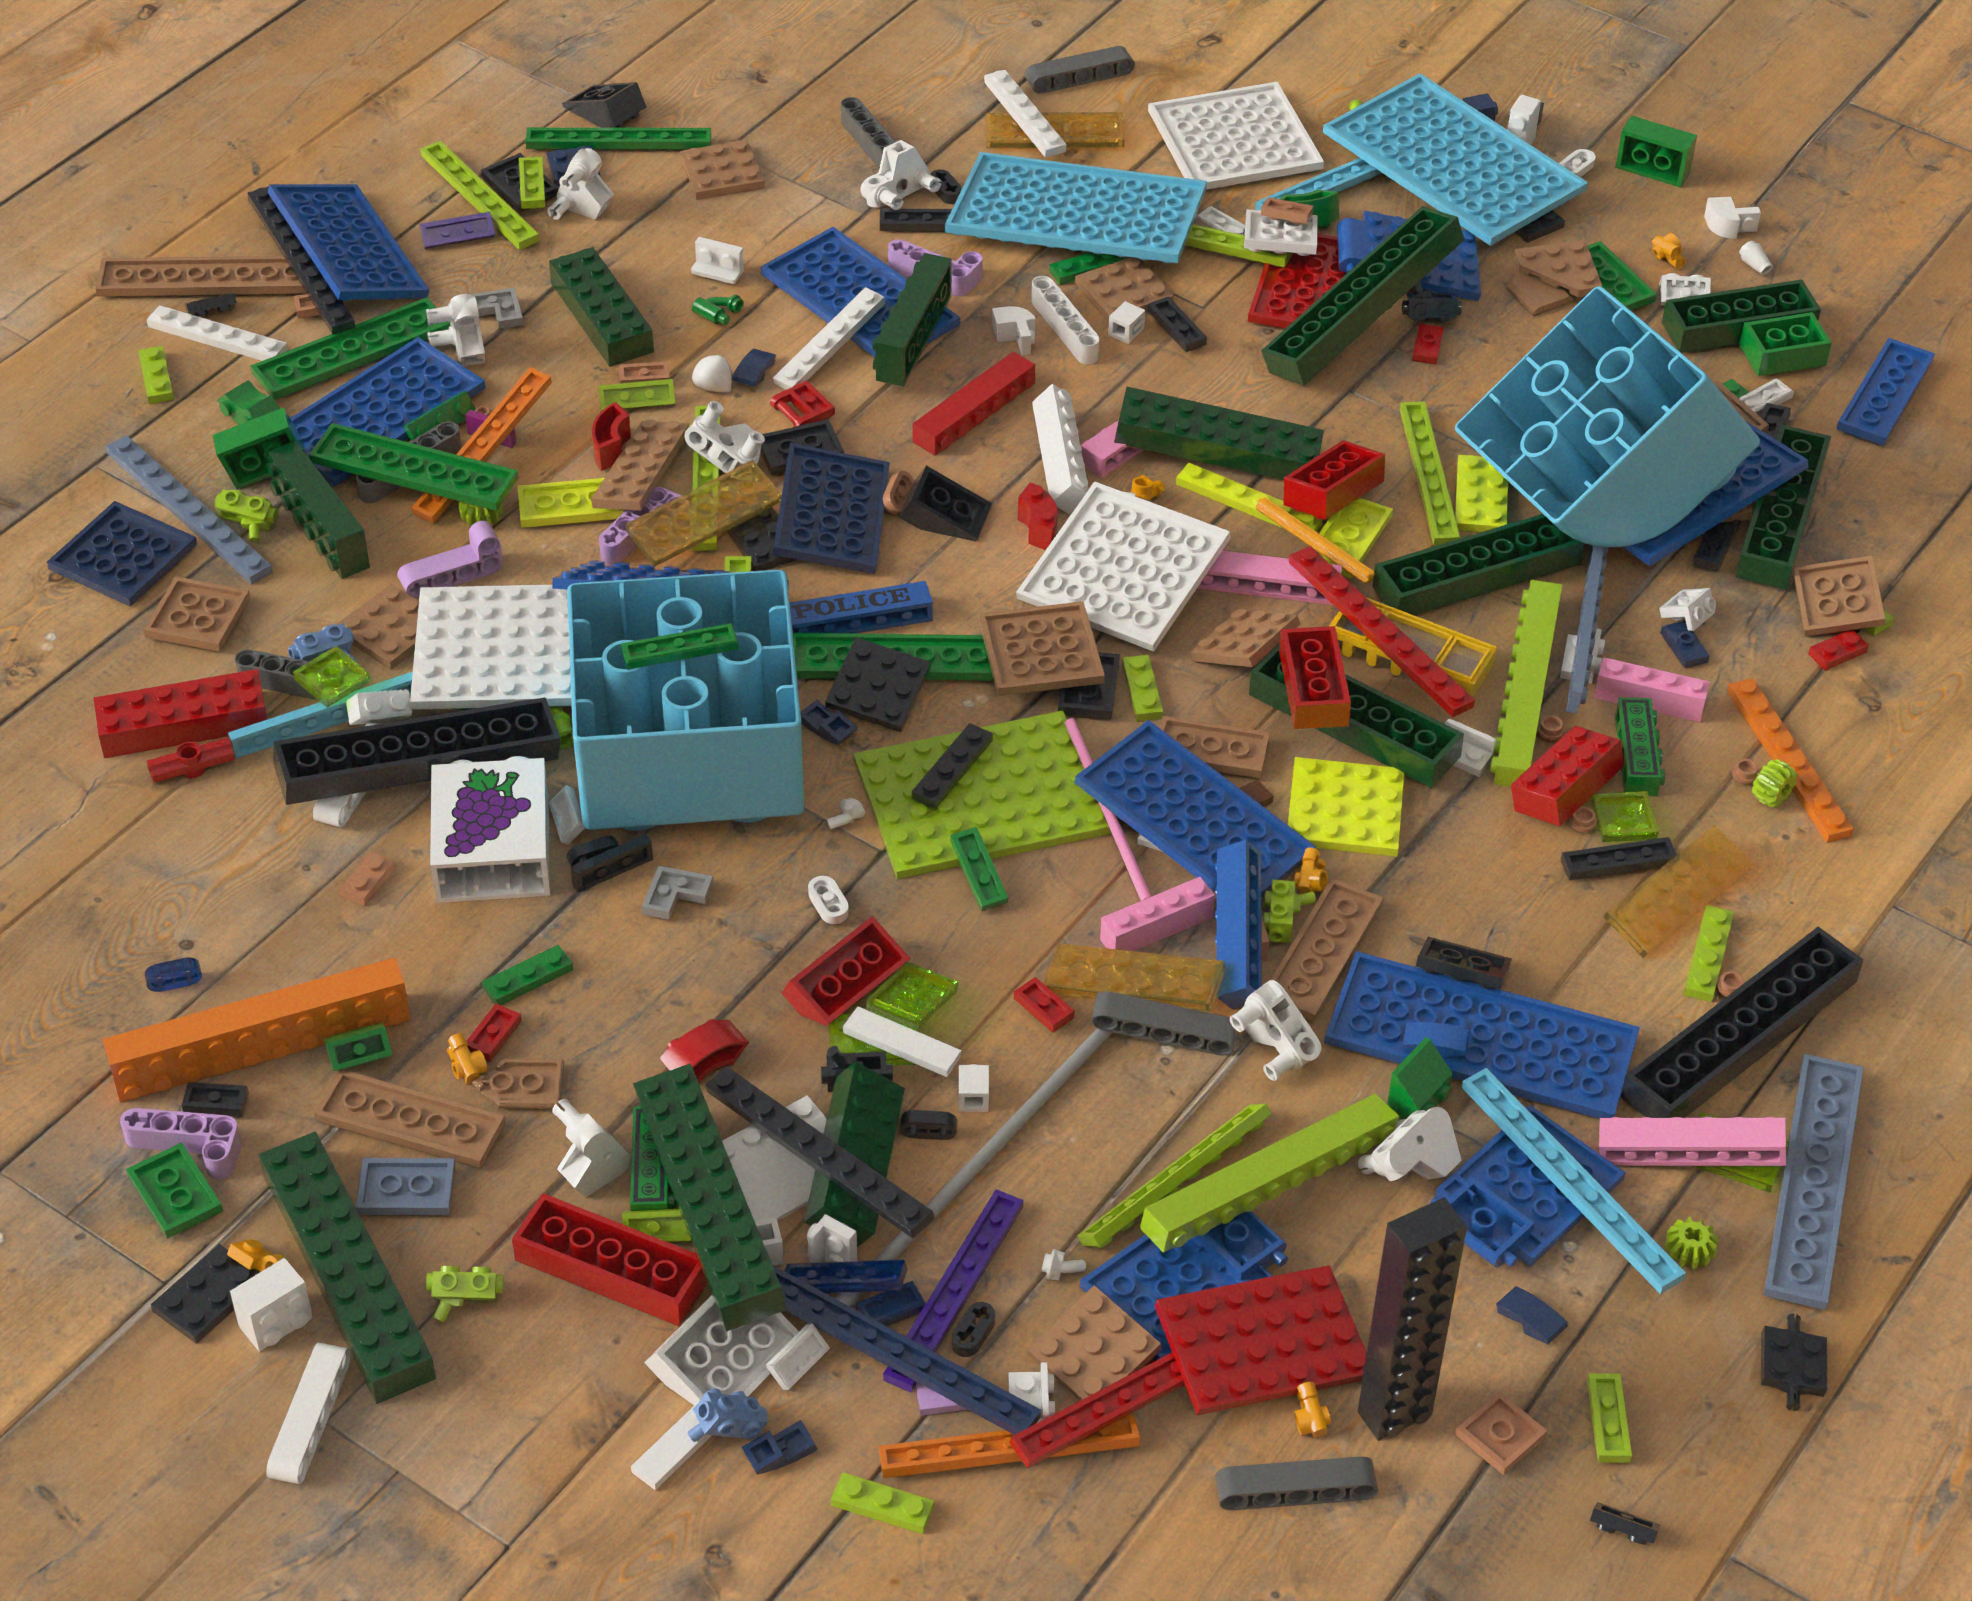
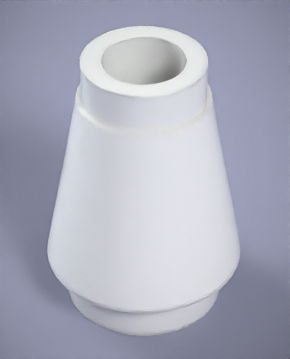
M1749 241L1740 249L1741 260L1761 275H1766L1772 270L1773 265L1760 243Z

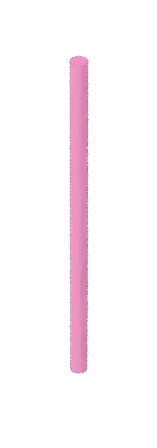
M1070 718L1066 720L1065 725L1085 769L1093 763V760L1075 719ZM1099 802L1140 900L1150 898L1151 894L1117 816Z

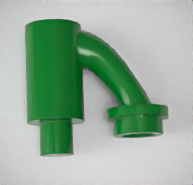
M737 294L731 298L710 297L703 299L698 297L692 305V311L714 324L722 323L727 325L730 321V316L726 315L725 310L719 306H727L728 311L737 313L742 309L744 301Z

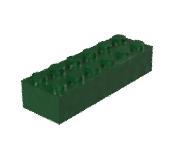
M594 247L549 260L551 284L609 367L654 353L652 328Z
M923 253L920 261H916L912 276L907 277L904 290L899 292L896 305L890 309L888 320L882 323L881 333L874 338L872 349L875 351L873 370H876V381L905 386L952 297L951 258Z
M1801 279L1669 299L1665 303L1662 324L1677 350L1684 353L1740 344L1743 326L1746 322L1813 312L1819 321L1821 308Z
M293 441L267 451L269 462L266 463V466L272 477L270 487L273 494L281 498L286 511H291L296 525L303 527L309 541L313 540L318 554L325 556L330 570L336 571L340 578L344 579L370 568L363 527L298 443Z
M855 1061L836 1077L823 1134L887 1178L905 1088ZM815 1170L804 1223L810 1226L814 1223L818 1224L826 1214L854 1229L857 1234V1247L875 1234L879 1214Z

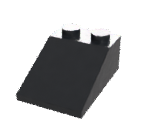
M637 82L595 84L562 103L565 109L599 127L610 128L623 126L625 120L638 117L640 115L639 112L647 108Z
M926 465L913 482L899 518L920 530L976 542L992 503Z

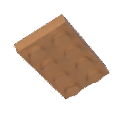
M1162 715L1159 728L1217 772L1261 779L1270 732Z

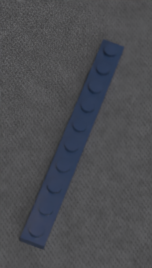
M776 1266L773 1267L783 1292L787 1308L785 1311L809 1324H813L818 1329L1013 1435L1035 1425L1040 1420L1041 1409Z

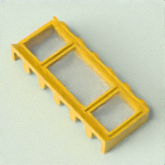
M1367 598L1461 687L1466 688L1465 691L1472 697L1475 696L1494 666L1496 646ZM1340 611L1337 613L1329 626H1335L1338 640L1343 641L1342 654L1344 656L1351 657L1356 646L1367 651L1366 663L1369 666H1375L1379 661V656L1390 659ZM1391 661V673L1395 676L1400 675L1402 669Z

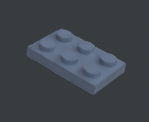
M363 1158L356 1202L358 1214L450 1215L456 1166L455 1159Z

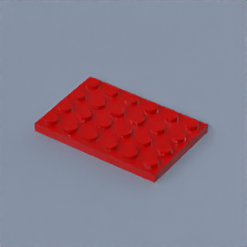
M1317 234L1316 254L1302 256L1293 253L1285 267L1265 263L1248 313L1247 322L1286 329L1343 278L1347 272L1340 271L1337 237Z
M1330 1265L1157 1299L1155 1303V1309L1197 1416L1297 1395L1299 1393L1297 1387L1306 1382H1314L1316 1390L1362 1381L1367 1351Z

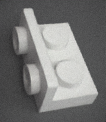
M698 237L695 241L696 262L691 268V273L735 284L744 271L743 248Z
M1676 273L1662 275L1659 282L1660 305L1665 306L1666 300L1710 293L1711 278H1706L1702 275L1680 276Z
M1711 588L1685 589L1662 605L1659 610L1661 618L1672 617V620L1686 619L1688 631H1694L1715 614L1716 602L1712 597Z
M1598 628L1595 638H1593L1595 639V645L1592 652V664L1589 670L1591 672L1589 683L1591 684L1594 673L1599 674L1602 658L1597 657V655H1603L1605 640L1600 639L1602 629ZM1568 634L1560 678L1571 680L1577 635Z
M1448 719L1445 722L1446 725L1464 733L1461 757L1453 766L1480 777L1495 755L1494 747L1497 740L1462 723Z
M825 1214L818 1224L814 1223L810 1227L806 1236L808 1240L807 1257L809 1258V1271L815 1274L824 1263H827L833 1270L842 1271L851 1276L857 1269L856 1231Z
M1041 1362L1040 1372L1008 1373L1009 1393L1042 1410L1041 1418L1038 1422L1055 1414V1401H1049L1048 1393H1054V1374H1048L1047 1362Z

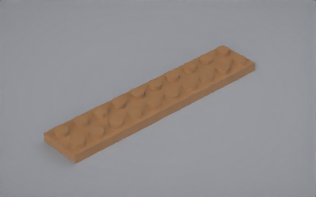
M284 256L102 258L95 288L97 296L108 297L224 295L228 293H235V295L307 294Z

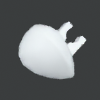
M719 355L707 356L696 365L692 380L694 385L703 390L717 393L730 392L732 369L724 357Z

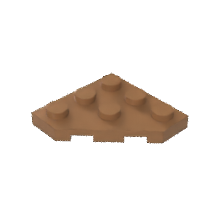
M1585 239L1515 249L1514 257L1519 272L1528 276L1531 273L1541 277V282L1555 288L1559 286L1570 290V294L1577 297L1586 296L1597 286L1602 287Z

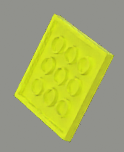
M1295 757L1288 826L1319 849L1397 857L1404 773L1394 767Z

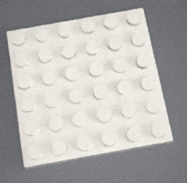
M1278 82L1154 102L1148 105V112L1183 177L1207 181V189L1321 170L1324 167L1321 155Z
M1094 482L1017 590V599L1037 607L1084 601L1091 628L1154 652L1231 539L1230 531Z
M552 585L420 588L410 697L411 709L481 708L546 697L549 706H572L567 590L553 589Z

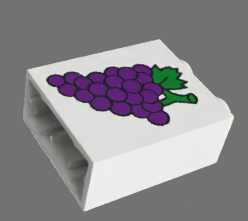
M515 756L504 761L471 762L468 760H456L450 764L432 765L430 866L436 903L550 896L549 795L544 758L528 759L522 756Z

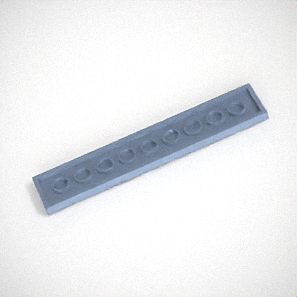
M1808 1054L1803 1055L1763 1296L1823 1310L1827 1308L1862 1080V1066Z

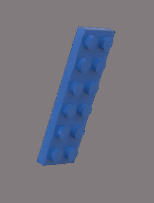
M1888 338L1839 419L1836 429L1884 446L1933 363L1935 353Z

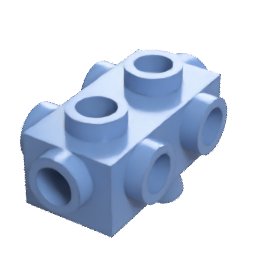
M344 623L326 626L321 631L315 633H304L294 639L293 645L288 647L289 656L294 659L319 664L329 660L334 662L340 659L349 668L354 667L357 663V660L350 654L354 636L349 627L346 628Z
M711 1389L703 1395V1398L693 1408L699 1424L689 1430L688 1435L693 1442L698 1441L705 1435L754 1439L768 1423L767 1410L761 1407L756 1397H748L743 1391H737L729 1395L722 1394L720 1389Z

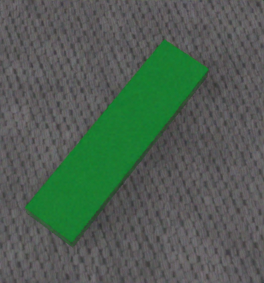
M732 623L621 643V650L627 670L738 649V640Z

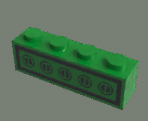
M1619 697L1615 722L1617 739L1621 740L1624 767L1621 769L1624 795L1658 796L1660 785L1665 783V770L1660 769L1662 749L1657 747L1660 742V731L1655 729L1657 710H1653L1651 698Z
M640 1106L633 1107L630 1210L675 1209V1197L673 1192L670 1191V1184Z

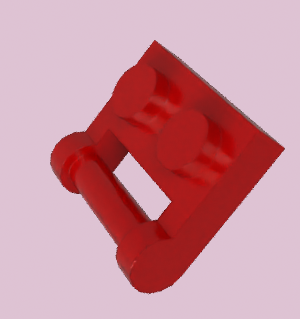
M807 380L774 395L770 400V405L775 410H780L794 424V427L819 422L835 415V407ZM791 401L804 415L800 417L787 403Z

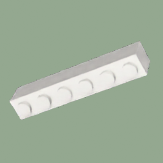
M1052 384L1032 404L1048 492L1055 501L1056 506L1070 514L1088 492V480L1081 452L1082 448L1079 441L1075 413L1073 411L1072 397L1067 390L1060 389Z

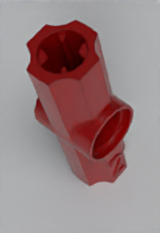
M227 737L203 745L195 742H185L178 746L175 753L147 760V766L151 779L155 783L180 775L191 779L197 778L204 773L205 768L235 760Z

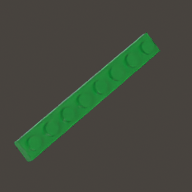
M527 127L525 144L526 149L565 150L581 146H592L593 149L680 150L711 146L712 132L711 128Z

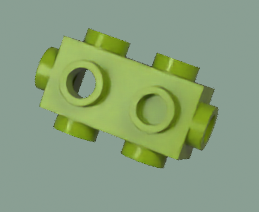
M222 489V492L218 493L215 498L214 505L220 518L239 523L242 527L249 529L250 542L260 541L259 529L269 532L272 523L277 521L278 508H274L272 503L264 497H250L238 490Z
M1272 879L1271 891H1265L1264 908L1270 909L1269 912H1264L1263 918L1265 929H1268L1269 941L1290 943L1293 914L1300 913L1302 905L1316 902L1314 892L1297 895L1295 892V881Z
M441 1266V1271L427 1273L426 1291L432 1292L431 1297L433 1299L441 1300L433 1318L443 1323L451 1307H462L464 1300L497 1301L498 1293L503 1294L504 1275L491 1273L490 1267H472V1272H460V1267Z

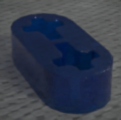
M187 957L151 965L146 969L144 976L149 990L162 992L196 984L202 978V971L197 959Z

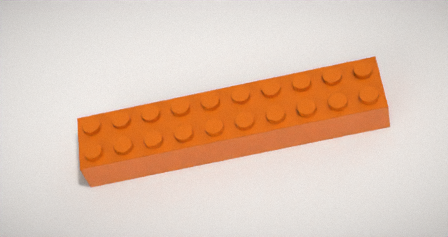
M394 957L103 1038V1043L119 1101L124 1102L159 1091H165L188 1082H197L201 1079L225 1074L247 1066H254L268 1060L325 1045L323 1039L325 1037L379 1022L385 1027L398 1025L410 1021L411 1018L405 983Z

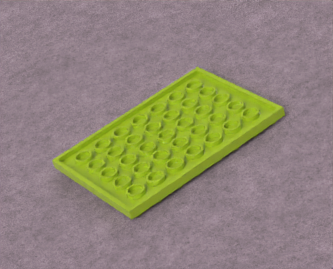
M1063 710L980 727L993 733V741L936 810L913 800L912 790L962 731L853 753L854 764L897 879L961 866L950 842V835L974 827L978 828L991 859L1112 834L1099 802L1074 783L1076 775L1083 771L1084 767L1065 725L1067 719Z

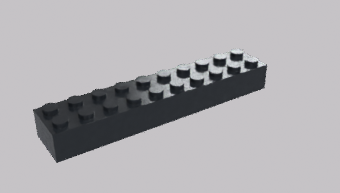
M543 697L273 741V764L285 804L290 805L431 781L432 765L450 764L456 760H468L471 762L504 761L515 756H522L528 759L544 758V761L556 760L559 757L561 738L547 699Z
M1818 926L1626 1074L1621 1098L1644 1117H1687L1854 985L1858 980L1864 959Z
M1445 1197L1387 1223L1357 1411L1378 1441L1387 1436L1394 1437L1400 1434L1404 1428L1415 1423L1422 1424L1426 1422L1433 1413L1467 1231L1466 1224Z

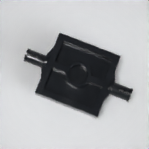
M1789 1314L1787 1316V1329L1765 1325L1761 1332V1385L1775 1387L1786 1392V1408L1791 1410L1793 1406V1411H1797L1800 1409V1395L1811 1394L1824 1397L1827 1391V1337L1801 1332V1317L1796 1314L1794 1318L1795 1314Z

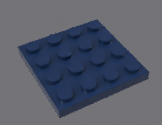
M114 501L47 561L49 570L131 607L197 545V539L191 534Z

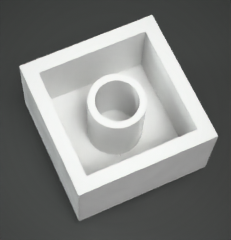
M285 1258L230 1291L239 1328L259 1352L268 1346L276 1344L282 1337L295 1329L302 1328L308 1321L313 1319L305 1281Z

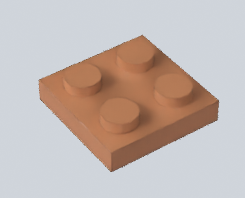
M1498 1391L1456 1427L1455 1435L1504 1476L1546 1438L1548 1431L1503 1393Z

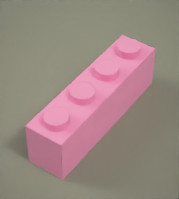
M1118 421L1104 428L1100 433L1086 440L1081 445L1085 468L1100 478H1103L1144 450L1126 446V444L1114 443Z
M1603 657L1594 698L1618 703L1619 697L1651 698L1652 708L1657 710V713L1700 722L1710 681Z
M1201 877L1195 878L1101 917L1100 940L1114 959L1212 919L1215 895Z

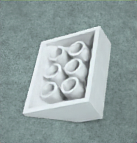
M808 1096L785 1107L822 1134L824 1133L826 1118ZM754 1125L722 1141L754 1221L775 1217L779 1221L808 1205L815 1173L813 1167Z
M711 1295L644 1363L667 1387L693 1405L698 1403L707 1391L715 1388L720 1389L722 1394L731 1395L734 1392L743 1391L746 1396H749L770 1374L765 1365L799 1331L780 1312L726 1332L714 1298Z

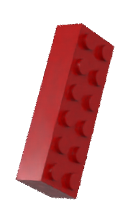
M258 669L93 697L98 736L104 758L178 746L185 742H200L228 737L229 732L267 720Z
M542 1193L512 1238L515 1261L679 1327L707 1284L696 1253Z

